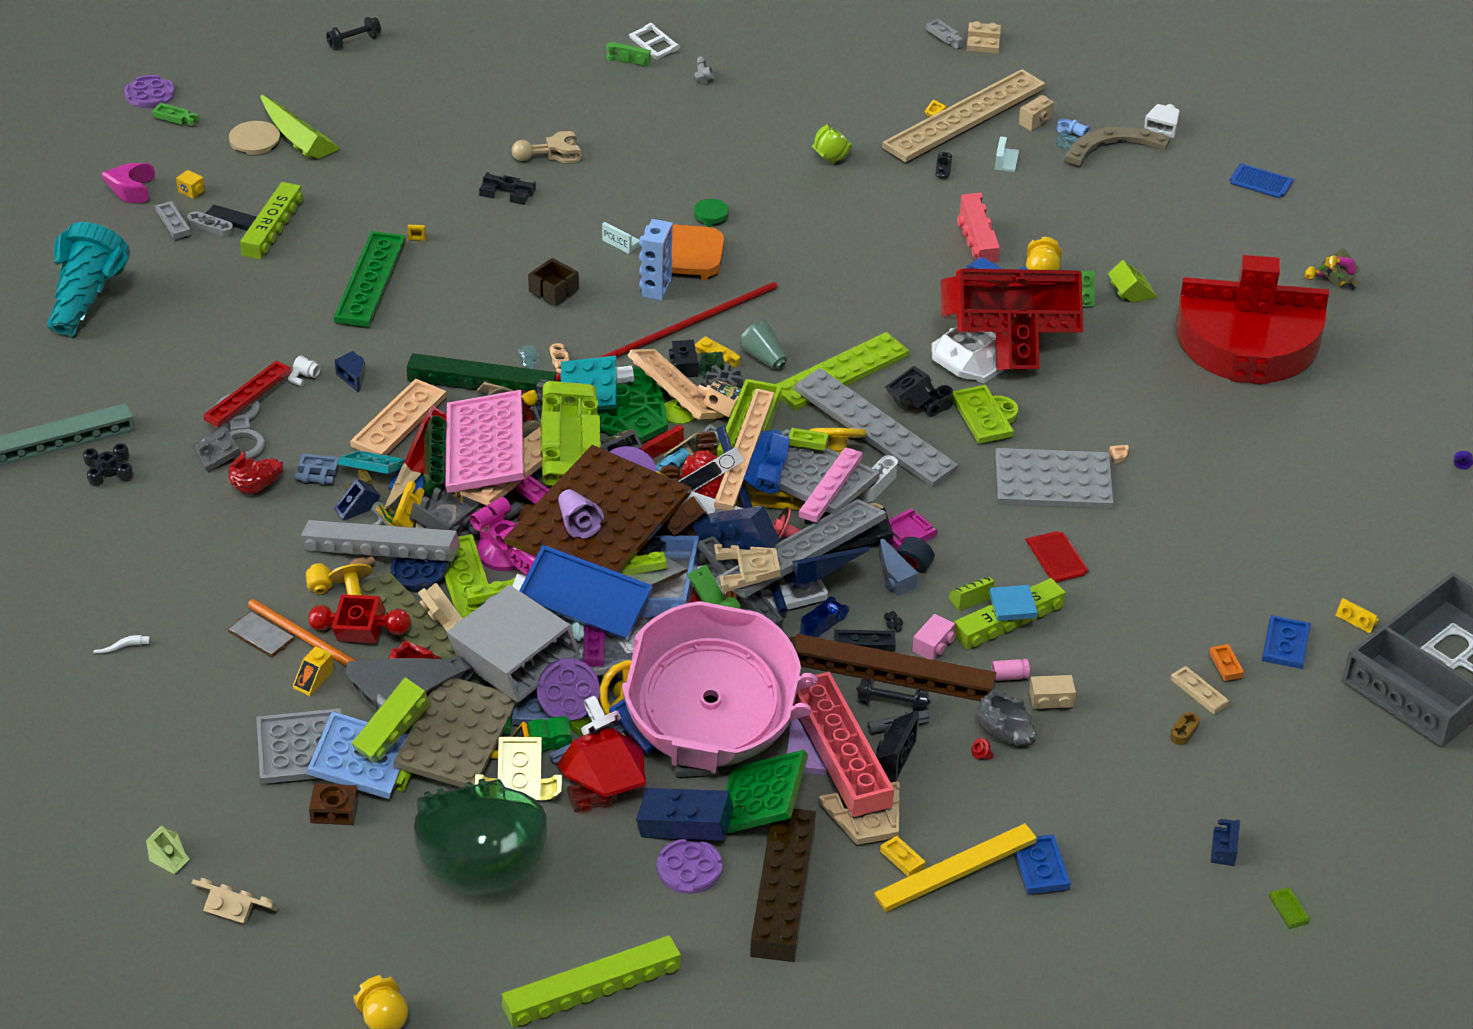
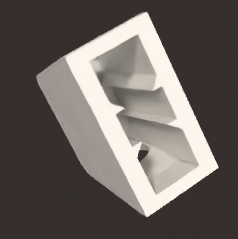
M1157 104L1146 115L1144 128L1174 138L1179 109H1176L1172 104L1166 106Z

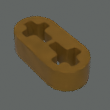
M1193 712L1183 713L1172 727L1171 741L1177 745L1187 744L1198 729L1199 716Z

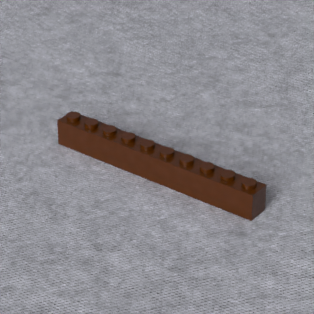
M796 634L795 650L801 667L825 672L830 671V673L866 680L874 678V681L913 689H917V686H920L922 690L974 701H981L984 696L988 695L995 688L997 672L802 634Z

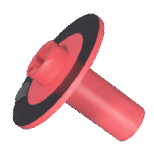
M788 507L772 523L779 539L781 536L788 538L800 531V529L788 524L791 509Z

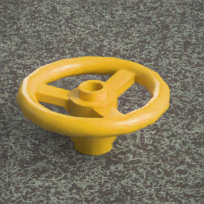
M855 428L809 429V431L829 434L828 448L840 454L844 448H847V440L849 438H863L867 435L866 430Z
M624 660L613 665L602 679L599 687V701L606 715L610 713L609 708L624 699L622 686L623 682H627L632 660ZM622 671V680L616 683L613 690L616 700L610 705L607 699L610 681L618 672Z

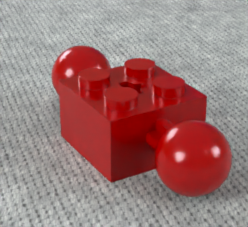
M341 594L336 613H333L325 605H318L313 607L308 614V622L313 629L324 631L332 626L338 642L377 644L381 627H386L392 634L402 635L411 626L410 615L402 609H394L385 615L386 609L380 596Z

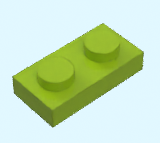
M791 428L788 436L790 437L789 445L823 451H825L829 440V434L797 428Z

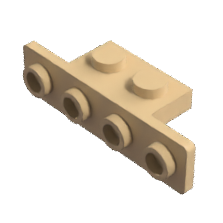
M437 583L427 590L423 588L418 592L422 598L420 601L421 605L428 611L427 613L434 622L438 620L446 631L450 630L456 622L463 619Z
M201 878L200 881L193 879L191 883L198 888L210 891L203 909L204 912L246 925L253 905L275 912L279 909L273 905L274 901L261 896L260 900L253 898L254 894L241 890L239 894L233 892L234 888L224 884L216 887L213 886V881Z

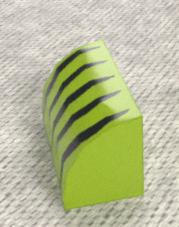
M990 577L976 580L950 591L948 599L958 611L990 600L989 590L994 588L995 581Z

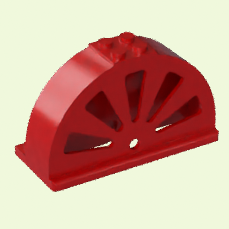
M1242 255L1238 282L1183 277L1176 316L1177 336L1182 348L1192 360L1209 372L1230 379L1232 382L1267 384L1285 380L1305 370L1315 360L1319 352L1326 322L1329 289L1277 285L1280 274V258Z
M962 268L956 271L955 277L940 280L941 318L957 320L958 332H996L997 370L1040 369L1039 333L1084 332L1082 273L1079 270Z

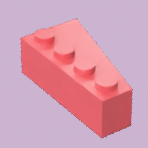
M982 193L961 195L960 215L957 216V223L962 228V234L967 239V245L972 250V256L976 259L983 257L990 262H998L1000 247L995 232L992 230L990 217L987 218L986 205L982 204Z

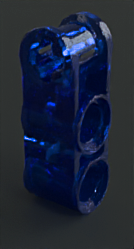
M830 596L826 601L801 618L800 634L819 637L835 624L844 620L849 612V607L845 604H840L836 601L835 597Z

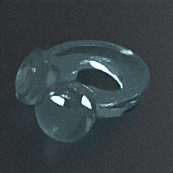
M1063 130L1057 136V143L1059 147L1069 150L1072 145L1068 142H1075L1078 138L1070 136L1068 131Z

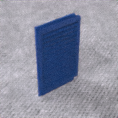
M1239 163L1230 181L1231 184L1280 198L1285 196L1294 179Z

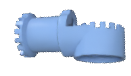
M1061 118V120H1058L1057 131L1061 134L1074 133L1082 137L1089 133L1090 127L1078 123L1077 120L1070 121V119L1066 118L1065 120L1063 118L1062 120Z

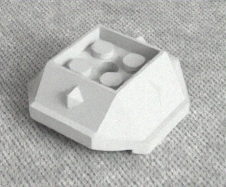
M957 326L950 328L949 332L931 344L932 360L958 377L986 383L1005 371L997 370L996 332H958Z

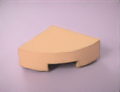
M1128 445L1110 446L1109 452L1114 464L1120 463L1127 458Z

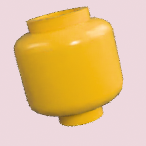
M317 563L306 571L308 590L321 595L332 588L333 581L328 578V575L331 573L329 567Z

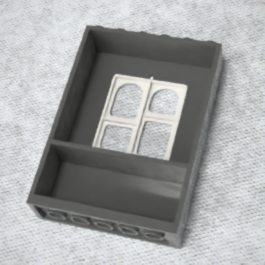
M1454 572L1449 574L1349 651L1342 680L1441 747L1473 722V682L1454 670L1458 666H1462L1473 673V664L1467 661L1473 655V584ZM1449 635H1459L1465 638L1469 644L1468 648L1454 659L1447 657L1434 648L1436 644Z

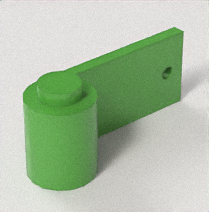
M707 565L687 574L702 602L741 609L739 602L734 597L725 598Z

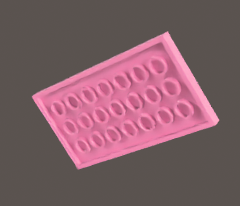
M521 390L447 403V493L460 492L471 488L478 489L483 486L499 485L505 482H517L524 479L523 400Z

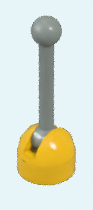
M535 390L524 393L521 397L526 405L532 406L535 416L541 425V418L535 406L538 397Z

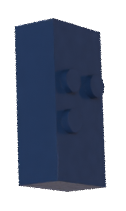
M764 506L705 514L693 525L696 535L699 536V541L714 536L724 548H731V545L739 546V549L750 550V547L772 548L780 540Z
M646 788L636 821L641 837L725 840L734 808L729 791Z

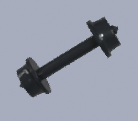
M366 17L364 19L365 26L340 33L337 27H333L331 31L326 33L327 42L331 48H342L343 39L367 32L371 38H374L376 34L381 33L380 22L376 17Z
M871 678L870 680L861 679L860 686L856 688L858 700L865 701L867 705H870L872 696L914 703L913 711H924L927 709V705L931 703L928 699L929 691L922 690L920 686H917L915 695L874 688V678Z

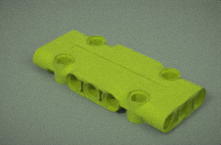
M548 381L543 384L540 452L542 454V480L546 485L553 486L591 445L600 448V416L597 415L599 403L597 401V388L593 385Z

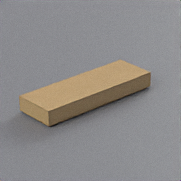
M1187 666L1171 674L1170 680L1215 715L1229 706L1227 698Z

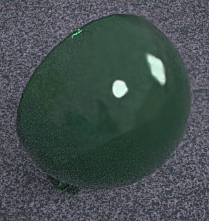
M483 778L479 779L478 784L475 785L470 781L466 782L465 787L449 791H444L443 788L437 789L436 794H431L428 791L424 792V797L417 798L418 814L415 817L414 839L419 856L427 870L439 882L452 890L469 895H491L506 891L525 879L535 868L543 854L547 840V815L543 806L524 792L505 787L500 779L486 782Z

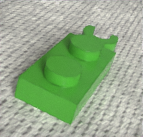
M159 103L152 111V117L182 125L186 122L188 125L194 126V120L199 121L197 113H190V110L164 103Z

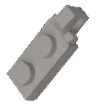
M937 19L925 25L927 31L942 41L947 42V44L951 43L952 47L956 49L962 47L963 39L958 35V31L941 20Z

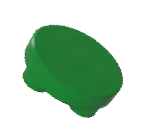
M703 199L694 206V217L703 222L706 227H712L716 223L728 220V205L721 200Z

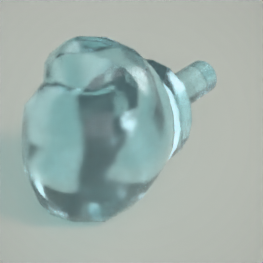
M530 345L521 347L518 350V355L525 366L528 365L530 369H534L533 365L536 363V359L539 358L538 351Z

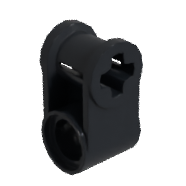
M942 385L928 392L931 398L920 407L924 408L931 417L950 409L953 406L952 387Z

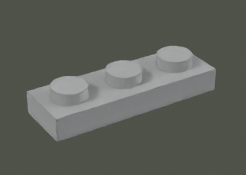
M172 201L155 206L157 214L174 239L191 235L190 228Z

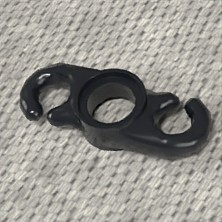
M941 152L938 154L935 173L937 177L947 178L950 176L952 165L951 153Z

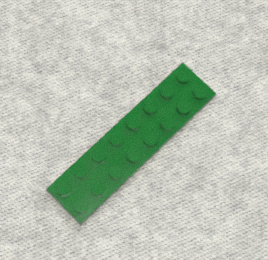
M377 231L370 232L335 312V323L370 326L406 241L405 235Z

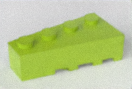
M405 677L353 740L352 745L354 749L374 764L381 760L395 742L431 706L426 692Z

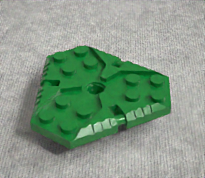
M632 366L634 381L617 384V408L597 410V415L600 416L601 433L604 431L608 435H615L623 430L635 429L642 443L667 431L668 420L661 387L657 385L652 377L647 376L642 368Z

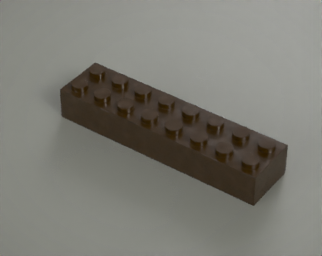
M793 809L791 818L770 823L751 936L750 957L795 962L815 832L816 811Z

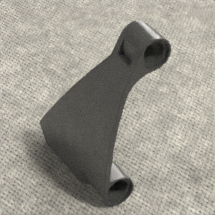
M458 655L447 660L394 658L348 661L345 675L352 681L357 692L375 710L384 704L405 677L425 692H428L451 678L467 681L473 674V669Z

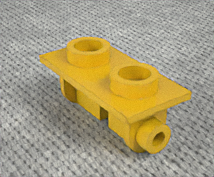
M1342 598L1335 615L1368 633H1371L1373 627L1377 626L1380 621L1374 613Z

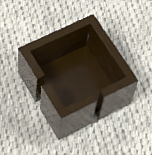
M551 258L528 274L529 291L539 297L543 296L544 300L557 305L566 298V295L570 296L579 289V272Z

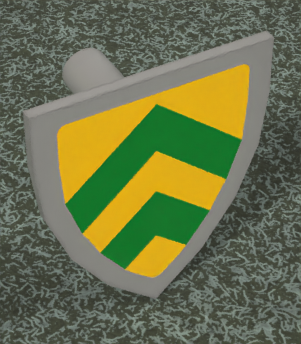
M374 503L371 509L378 516V519L372 525L396 526L392 523L395 516L392 507L389 506L384 510L386 503Z

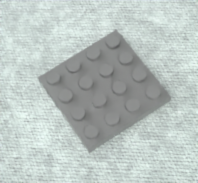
M341 708L256 717L260 783L316 779L317 777L307 775V769L331 712L341 714Z

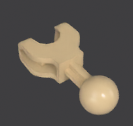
M561 131L555 133L552 137H546V144L531 145L527 140H518L511 149L513 157L518 161H527L534 154H547L548 160H557L558 162L568 164L579 162L583 156L580 147L576 145L577 136L572 131ZM570 153H577V155H575V156H571V155H569V154H570Z

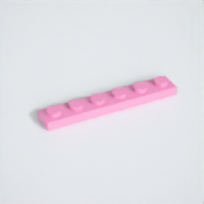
M844 448L799 510L800 518L818 522L862 460L863 452Z

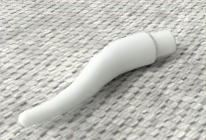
M128 636L109 647L94 650L93 653L103 654L127 646L150 644V636Z

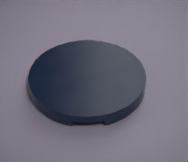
M395 557L391 564V574L407 590H422L423 588L431 587L444 578L449 570L450 561Z

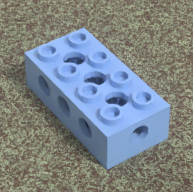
M652 219L650 224L646 225L644 236L640 237L639 246L642 247L639 260L642 261L639 269V275H642L639 283V289H642L641 297L662 300L672 281V222Z

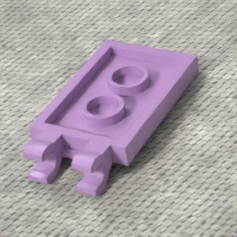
M801 719L791 720L787 754L804 749L808 754L804 773L827 775L828 770Z

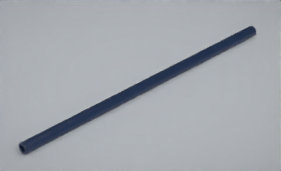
M724 426L718 427L716 431L722 449L726 453L733 448L726 428ZM744 482L739 494L743 509L753 507ZM776 580L769 584L778 613L785 614L788 608L779 582Z

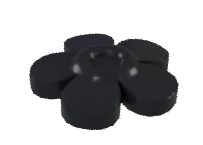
M891 611L884 614V619L888 621L886 623L889 629L894 628L896 632H900L903 621L900 617L897 618L896 612Z

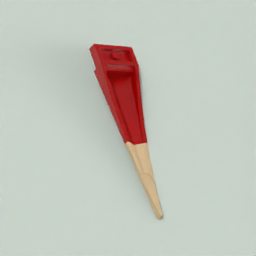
M433 405L419 426L384 510L403 493L408 482L415 481L423 474L424 434L432 416H440L445 419L447 424V414Z

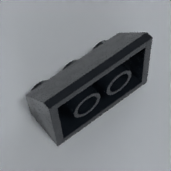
M913 711L894 719L891 727L887 726L885 730L884 740L879 741L876 757L890 782L897 781L917 741L918 711Z

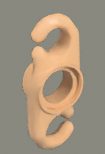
M555 343L550 346L549 350L552 364L557 368L556 372L561 374V369L559 368L561 367V361L570 360L568 352L564 349L565 346L561 343Z

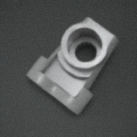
M704 57L697 58V72H695V78L701 85H706L708 80L714 79L711 66L706 64Z

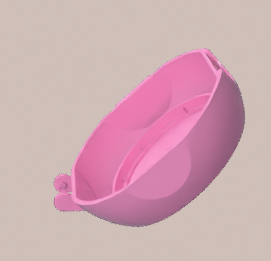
M699 601L673 607L659 614L637 633L634 639V650L626 683L623 682L622 687L625 703L633 722L655 748L672 757L673 766L678 764L709 770L711 773L716 774L718 767L734 765L760 754L780 737L791 720L810 715L811 707L805 703L795 704L797 690L815 686L818 677L811 673H804L800 676L801 665L793 644L787 635L764 615L754 611ZM713 695L718 700L714 703H708L704 700V697Z

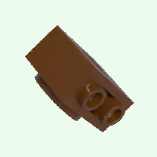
M314 783L309 806L310 823L354 826L358 805L357 785Z

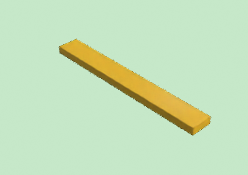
M1024 823L874 892V897L882 909L888 912L1037 843V837Z

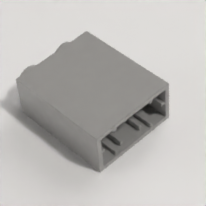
M508 585L496 595L489 597L483 605L466 618L456 622L447 631L455 655L460 656L473 669L474 673L517 703L537 688L538 679L549 664L559 659L576 658L580 655L570 624L511 585Z

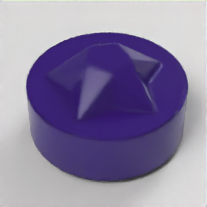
M1468 451L1457 452L1454 455V465L1459 469L1470 468L1473 465V455Z

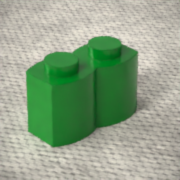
M559 716L549 720L536 719L527 722L529 737H542V752L551 748L560 749L572 743L569 717Z

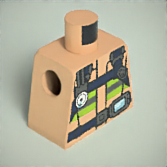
M715 380L711 386L701 382L697 392L706 396L703 402L706 406L730 417L741 389Z

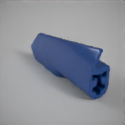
M779 430L762 431L744 475V480L765 493H777L780 488L782 466L787 457L790 437L783 435Z

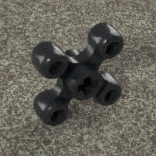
M124 443L116 444L113 447V452L106 451L100 455L94 448L86 449L83 452V460L86 465H97V467L90 468L87 471V480L91 485L101 484L103 476L112 477L118 474L121 480L132 478L133 468L131 464L127 462L119 463V461H124L129 457L127 445Z

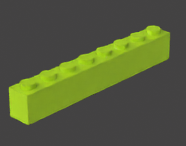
M670 935L504 992L502 993V1008L512 1028L525 1025L559 1011L568 1010L576 1005L588 1003L593 999L611 995L625 988H631L636 984L653 980L667 973H673L681 969V954Z

